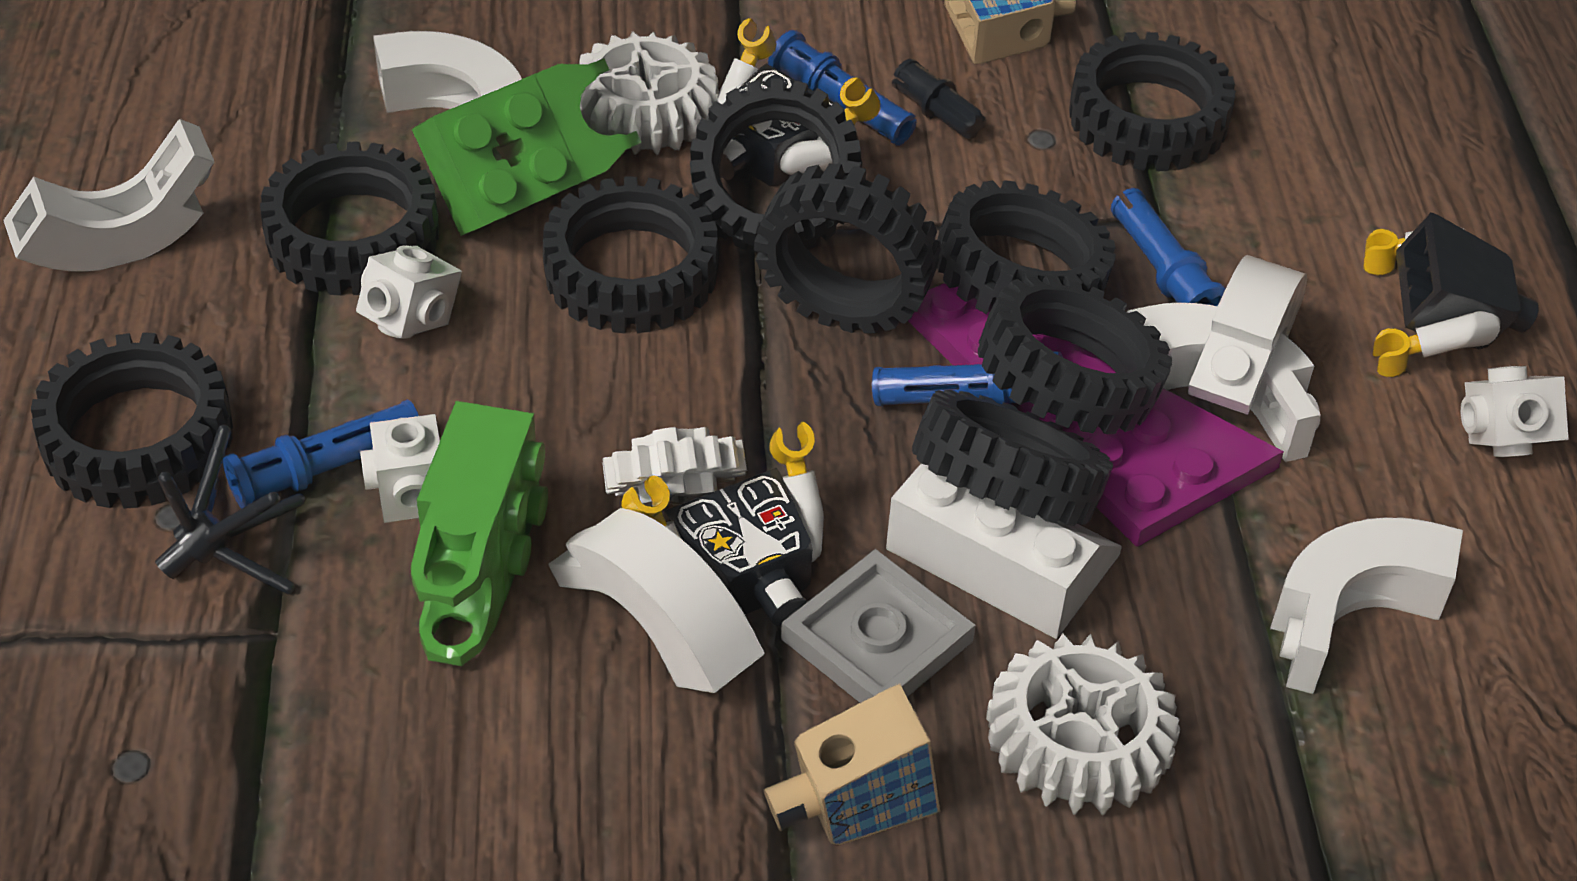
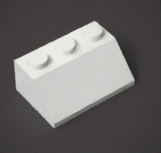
M920 464L891 498L886 549L1057 639L1118 558L1122 546L1077 523L1074 526L1065 525L1061 521H1058L1057 524L1046 522L1038 515L1034 519L1021 515L1013 507L1007 510L996 506L994 500L987 497L980 499L969 494L970 489L966 487L957 488L946 481L947 477L935 475L928 470V465Z

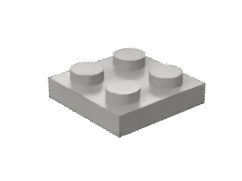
M874 549L782 622L781 639L861 703L898 684L901 685L908 697L973 642L975 624L878 550Z

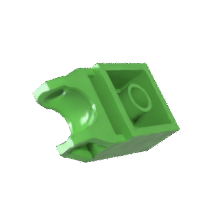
M605 58L590 64H557L437 114L412 129L461 236L606 172L626 149L642 143L637 131L628 135L615 134L607 136L598 134L587 125L582 117L580 103L581 95L585 88L594 82L599 75L610 70ZM494 148L499 151L502 157L499 161L493 155L492 149Z
M460 401L455 402L417 497L420 533L411 564V577L419 601H425L419 621L421 644L429 661L462 666L479 654L497 625L514 576H523L527 570L531 553V537L528 535L532 524L540 526L543 523L548 504V488L539 486V479L545 460V444L543 442H536L534 413ZM447 617H453L462 622H469L473 628L469 639L455 646H446L434 639V634L443 619Z

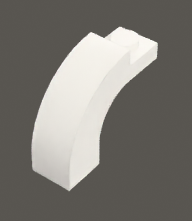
M409 31L373 36L378 77L387 113L426 107L452 109L522 79L516 68L503 55L487 45L466 37L429 31ZM496 148L492 149L495 159L497 161L501 160L502 157Z
M179 119L148 164L132 179L113 188L100 191H77L33 177L4 219L15 257L51 269L98 271L147 258L175 242L202 216L203 211L194 191L205 183L215 163L200 127Z
M1250 255L1243 257L1234 271L1212 319L1211 332L1189 383V395L1247 415L1249 414L1281 334L1288 338L1305 295L1307 274Z
M1166 303L1127 311V313L1138 311L1147 318L1144 326H1155L1161 333L1159 340L1166 341L1170 348L1168 355L1172 357V366L1163 387L1164 389L1169 390L1189 386L1211 332L1212 319L1218 306L1198 303ZM1281 334L1258 388L1251 411L1256 415L1275 447L1284 451L1282 458L1285 462L1308 457L1315 431L1320 424V411L1315 398L1311 394L1306 393L1314 369L1313 363L1295 343Z
M619 508L597 525L582 530L571 537L566 543L568 550L548 564L560 587L599 591L610 596L626 608L652 639L677 687L715 693L765 654L738 603L709 565L675 533L642 513Z
M1375 518L1337 527L1311 542L1296 558L1287 574L1270 628L1285 632L1280 657L1292 660L1286 687L1311 694L1314 693L1328 653L1333 623L1349 612L1363 608L1383 607L1439 620L1456 579L1463 530L1417 519Z

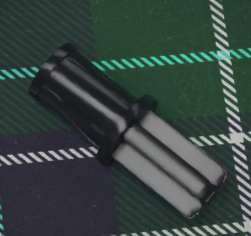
M913 58L903 61L895 70L893 75L896 79L892 80L893 87L914 100L921 107L923 115L927 118L938 117L966 139L976 137L979 130L985 126L986 117L981 113V110L959 95L955 83L949 79L937 78Z

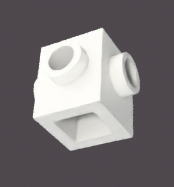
M400 246L396 251L370 256L361 277L362 287L356 312L378 324V329L381 332L395 338H410L414 334L448 325L462 271L418 246Z
M1527 366L1489 368L1488 380L1465 382L1466 397L1461 403V421L1469 435V444L1493 446L1494 456L1506 457L1533 454L1532 443L1568 440L1564 377L1528 376Z
M431 414L370 423L373 449L360 451L365 489L379 488L384 523L419 518L417 497L440 442L436 415Z

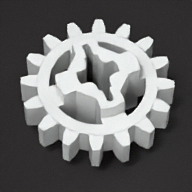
M671 427L654 430L650 435L632 439L631 451H617L612 453L611 457L602 459L606 493H615V496H623L630 487H633L642 504L646 506L652 505L651 497L646 493L644 482L650 476L655 475L667 484L670 491L668 504L681 505L717 491V482L734 481V477L746 475L745 471H747L743 440H735L733 436L718 439V436H710L709 428L707 427L695 429Z

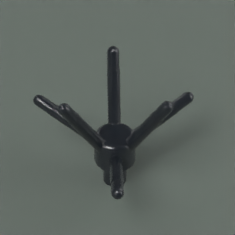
M221 425L217 429L191 511L172 475L169 472H162L158 477L159 483L180 524L173 530L177 541L160 555L155 562L164 574L174 580L195 560L206 564L215 557L286 594H292L295 591V584L292 581L225 546L232 537L305 504L306 498L303 494L299 493L280 501L278 493L271 492L220 521L212 512L220 485V479L217 476L231 433L229 426Z

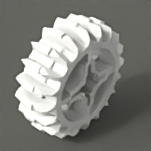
M632 31L630 38L621 39L617 36H611L609 45L593 44L592 53L580 55L579 64H590L605 58L610 69L599 75L594 82L585 88L581 95L580 109L583 119L598 134L607 136L615 134L628 135L637 131L642 143L631 147L635 155L641 149H652L658 155L661 147L669 146L679 150L682 140L692 142V139H696V128L701 118L708 120V109L718 100V77L715 74V67L709 64L708 54L696 52L694 43L678 44L676 35L663 39L658 38L654 31L650 36L639 37Z
M1062 634L1058 641L1055 642L1054 649L1037 640L1033 648L1029 650L1028 656L1015 653L1013 660L1008 665V670L1000 672L999 678L994 683L993 699L989 700L986 719L989 721L988 727H990L988 740L991 744L990 750L1000 753L998 762L1001 765V773H1018L1017 783L1019 784L1020 793L1035 787L1043 790L1041 797L1045 808L1056 800L1057 797L1069 800V806L1073 815L1082 808L1083 802H1092L1099 812L1104 815L1111 808L1113 798L1130 808L1132 803L1138 799L1140 791L1151 794L1153 788L1158 785L1161 774H1165L1166 769L1170 768L1175 754L1173 746L1176 745L1180 732L1179 719L1175 717V695L1163 692L1165 687L1163 673H1145L1146 665L1143 654L1130 659L1122 657L1119 641L1108 650L1096 647L1091 634L1082 645H1073ZM1044 701L1049 709H1046L1044 718L1034 722L1029 711ZM1129 724L1135 738L1128 744L1123 745L1117 737L1119 728Z

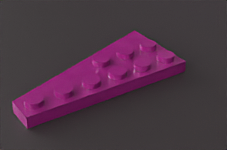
M942 283L928 290L917 312H914L908 322L952 365L982 364L984 358L978 356V342L990 311L985 314L976 309L977 299L975 298L967 302L963 301L956 295L958 287L949 288L945 283ZM1033 335L1051 351L1061 352L1062 357L1071 362L1106 373H1116L1111 366L1095 354L1076 344L1047 335ZM1164 388L1146 420L1140 426L1136 424L1133 430L1124 432L1119 428L1116 434H1104L1098 426L1094 433L1080 431L1078 423L1072 421L1069 428L1062 426L1063 431L1074 432L1084 438L1083 442L1094 444L1100 449L1099 452L1105 453L1110 458L1109 461L1113 462V468L1105 490L1096 508L1136 547L1277 470L1284 451ZM1030 402L1022 405L1012 403L1018 411L1024 413L1027 411L1031 412L1034 406ZM1048 412L1044 419L1041 417L1039 419L1055 423L1056 415Z

